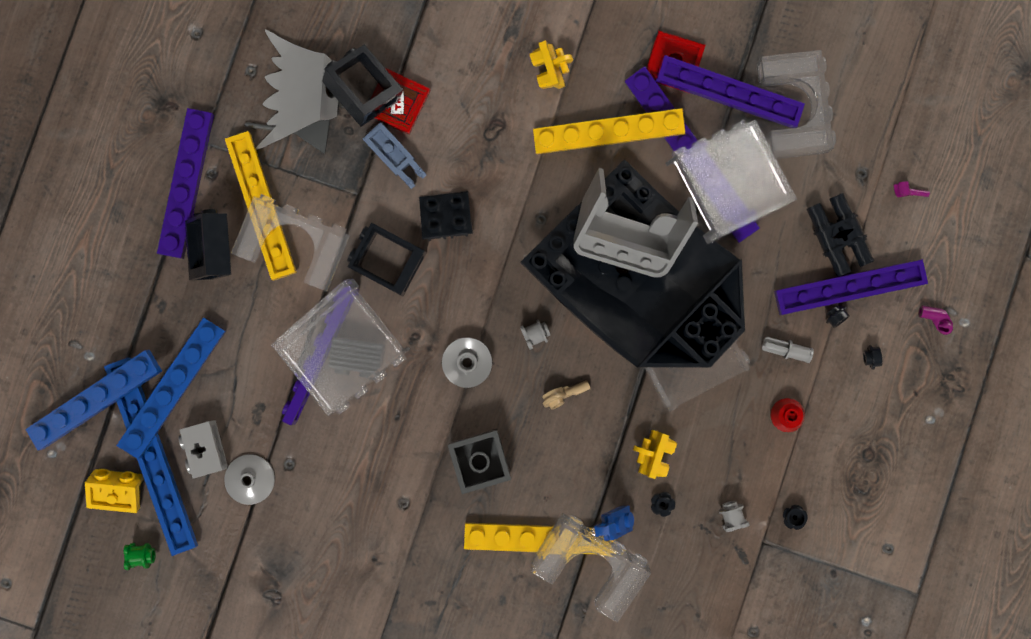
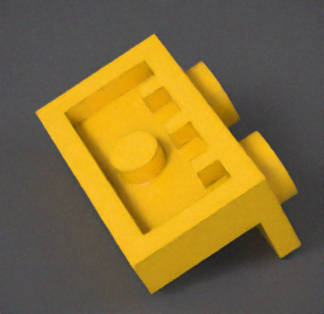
M108 469L93 470L85 481L86 507L90 509L137 513L140 509L139 486L144 480L143 474L131 471H109Z

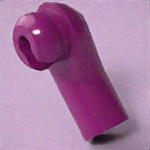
M921 305L918 313L920 318L932 320L936 329L943 335H948L953 331L952 320L945 310Z

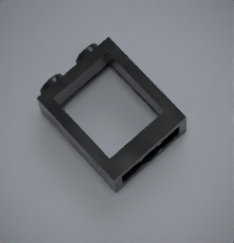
M365 44L358 49H350L339 61L333 60L324 68L325 72L322 82L360 127L399 102L403 92L401 86ZM358 62L362 63L384 89L383 92L365 104H362L338 76Z
M217 209L202 210V213L193 214L192 218L185 220L189 280H214L231 275L227 213H218Z
M371 222L369 227L365 226L359 236V239L362 241L358 248H353L347 258V261L350 263L347 267L404 296L427 253ZM377 234L412 252L395 285L360 267Z

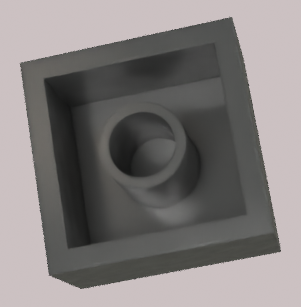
M497 429L448 444L462 494L511 480V474Z

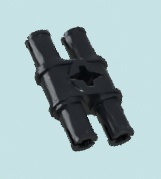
M844 193L829 199L838 217L835 224L829 223L821 203L806 209L815 227L813 234L817 236L823 249V256L829 258L837 277L851 272L842 252L845 246L852 248L860 267L874 262L865 242L867 234L864 235L857 219L858 215L855 212L852 213ZM839 232H848L842 238L833 239Z

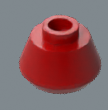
M784 398L773 405L770 417L773 425L778 430L794 432L802 426L805 412L798 401Z

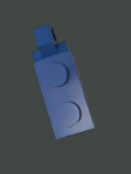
M630 505L619 506L602 514V523L594 526L596 537L604 536V541L615 540L633 531L634 516L630 512Z

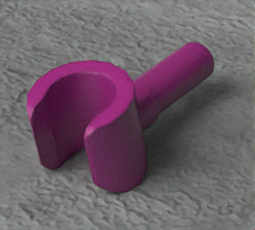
M909 181L894 184L895 195L899 198L909 195L929 197L930 195L929 191L910 189Z

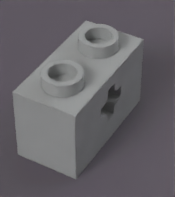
M216 420L180 429L179 444L183 450L185 449L187 456L185 466L193 479L228 469ZM205 446L206 451L199 453L198 448Z

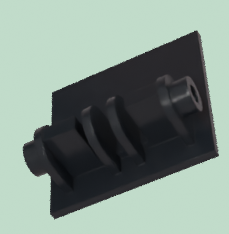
M468 191L419 197L423 240L428 239V241H431V239H439L441 237L445 240L449 236L453 239V236L465 235L468 237V234H473Z

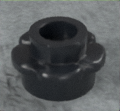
M836 306L826 314L828 317L826 323H830L833 328L842 324L850 317L846 312L847 308Z
M869 345L867 350L863 351V360L865 366L869 365L872 370L875 367L882 366L883 361L880 347Z
M668 492L656 493L651 499V509L656 515L660 514V516L666 517L675 509V500L671 498V494ZM661 502H665V506L662 507Z
M792 505L791 508H786L783 512L784 524L789 529L799 530L803 528L808 519L807 512L802 510V507L799 505Z

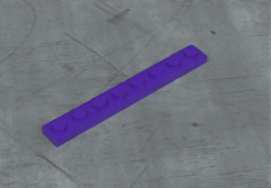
M645 66L624 81L646 113L675 109ZM684 122L685 135L664 137V139L734 238L740 243L760 228Z

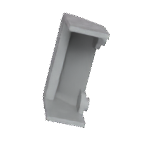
M598 168L582 200L573 239L574 249L579 255L651 277H662L669 272L698 224L694 200L688 197L677 216L663 213L656 216L650 225L605 212L608 207V199L606 196L604 169Z

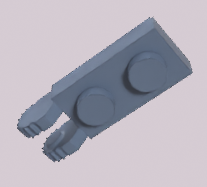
M381 122L363 138V141L410 189L415 187V184L403 172L409 165L422 179L427 176L414 161V157Z

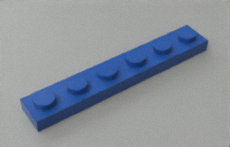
M203 317L116 445L117 447L137 459L142 457L226 331Z
M144 350L25 430L37 450H43L161 373L162 370L151 351Z

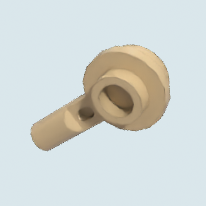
M586 380L572 387L566 386L553 389L542 396L544 399L543 405L544 407H550L551 410L556 409L564 404L563 400L565 398L589 390L590 385Z

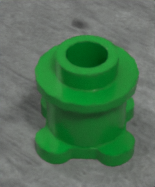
M130 543V545L124 546L125 570H130L136 566H143V568L148 569L151 563L155 562L156 552L150 543H145L143 546H136L135 543Z

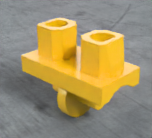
M546 40L540 42V48L529 53L533 66L538 67L545 64L547 69L546 72L537 75L539 87L542 89L566 87L562 74L570 72L567 64L573 61L572 55H564L562 48L554 51L553 45L547 44Z
M651 430L649 439L644 438L641 447L636 445L633 447L634 451L639 452L637 462L641 464L638 473L656 479V476L667 477L669 464L661 462L664 452L671 455L675 452L677 442L670 439L669 435Z

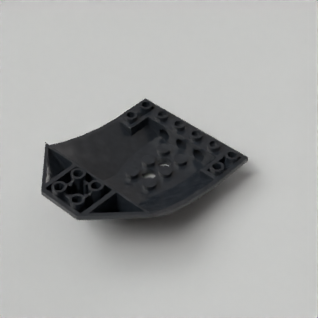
M625 159L605 178L606 196L608 199V207L605 212L646 225H650L653 219L660 214L668 213L675 216L679 214V211L659 194ZM581 202L520 262L576 318L615 352L637 368H710L745 331L742 259L737 258L697 226L666 275L651 277L631 270L627 274L621 275L617 272L615 265L579 255L575 251L573 239Z

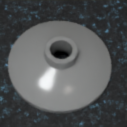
M460 338L446 348L442 357V368L450 382L459 387L471 388L487 379L492 368V357L488 348L481 341L474 338ZM465 358L472 360V365L468 368L463 365Z
M248 454L240 456L230 463L225 473L224 482L228 494L235 501L241 504L253 505L260 503L270 495L275 484V475L273 468L267 460L258 455ZM245 476L251 478L250 485L244 483L243 479Z

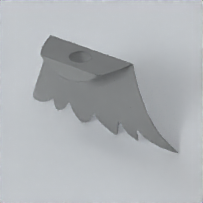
M266 29L265 32L281 55V57H272V61L282 71L265 76L266 81L279 91L267 98L263 106L279 112L267 122V125L276 126L256 147V150L281 140L319 120L333 119L337 117L338 100L331 92L330 97L327 96L326 86L322 82L325 72L324 68L332 60L324 53L299 47Z

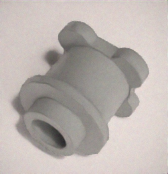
M538 319L536 320L537 323L525 328L520 326L530 350L533 349L532 346L543 341L547 343L546 337L551 336L546 323L540 324Z
M729 501L722 504L723 508L719 510V514L723 515L725 524L722 526L726 532L750 526L749 521L744 519L742 512L743 504H737V501Z

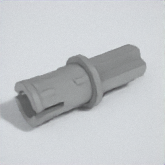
M765 337L762 342L763 351L781 355L784 359L792 358L809 364L813 357V348L794 344L792 340L786 342Z

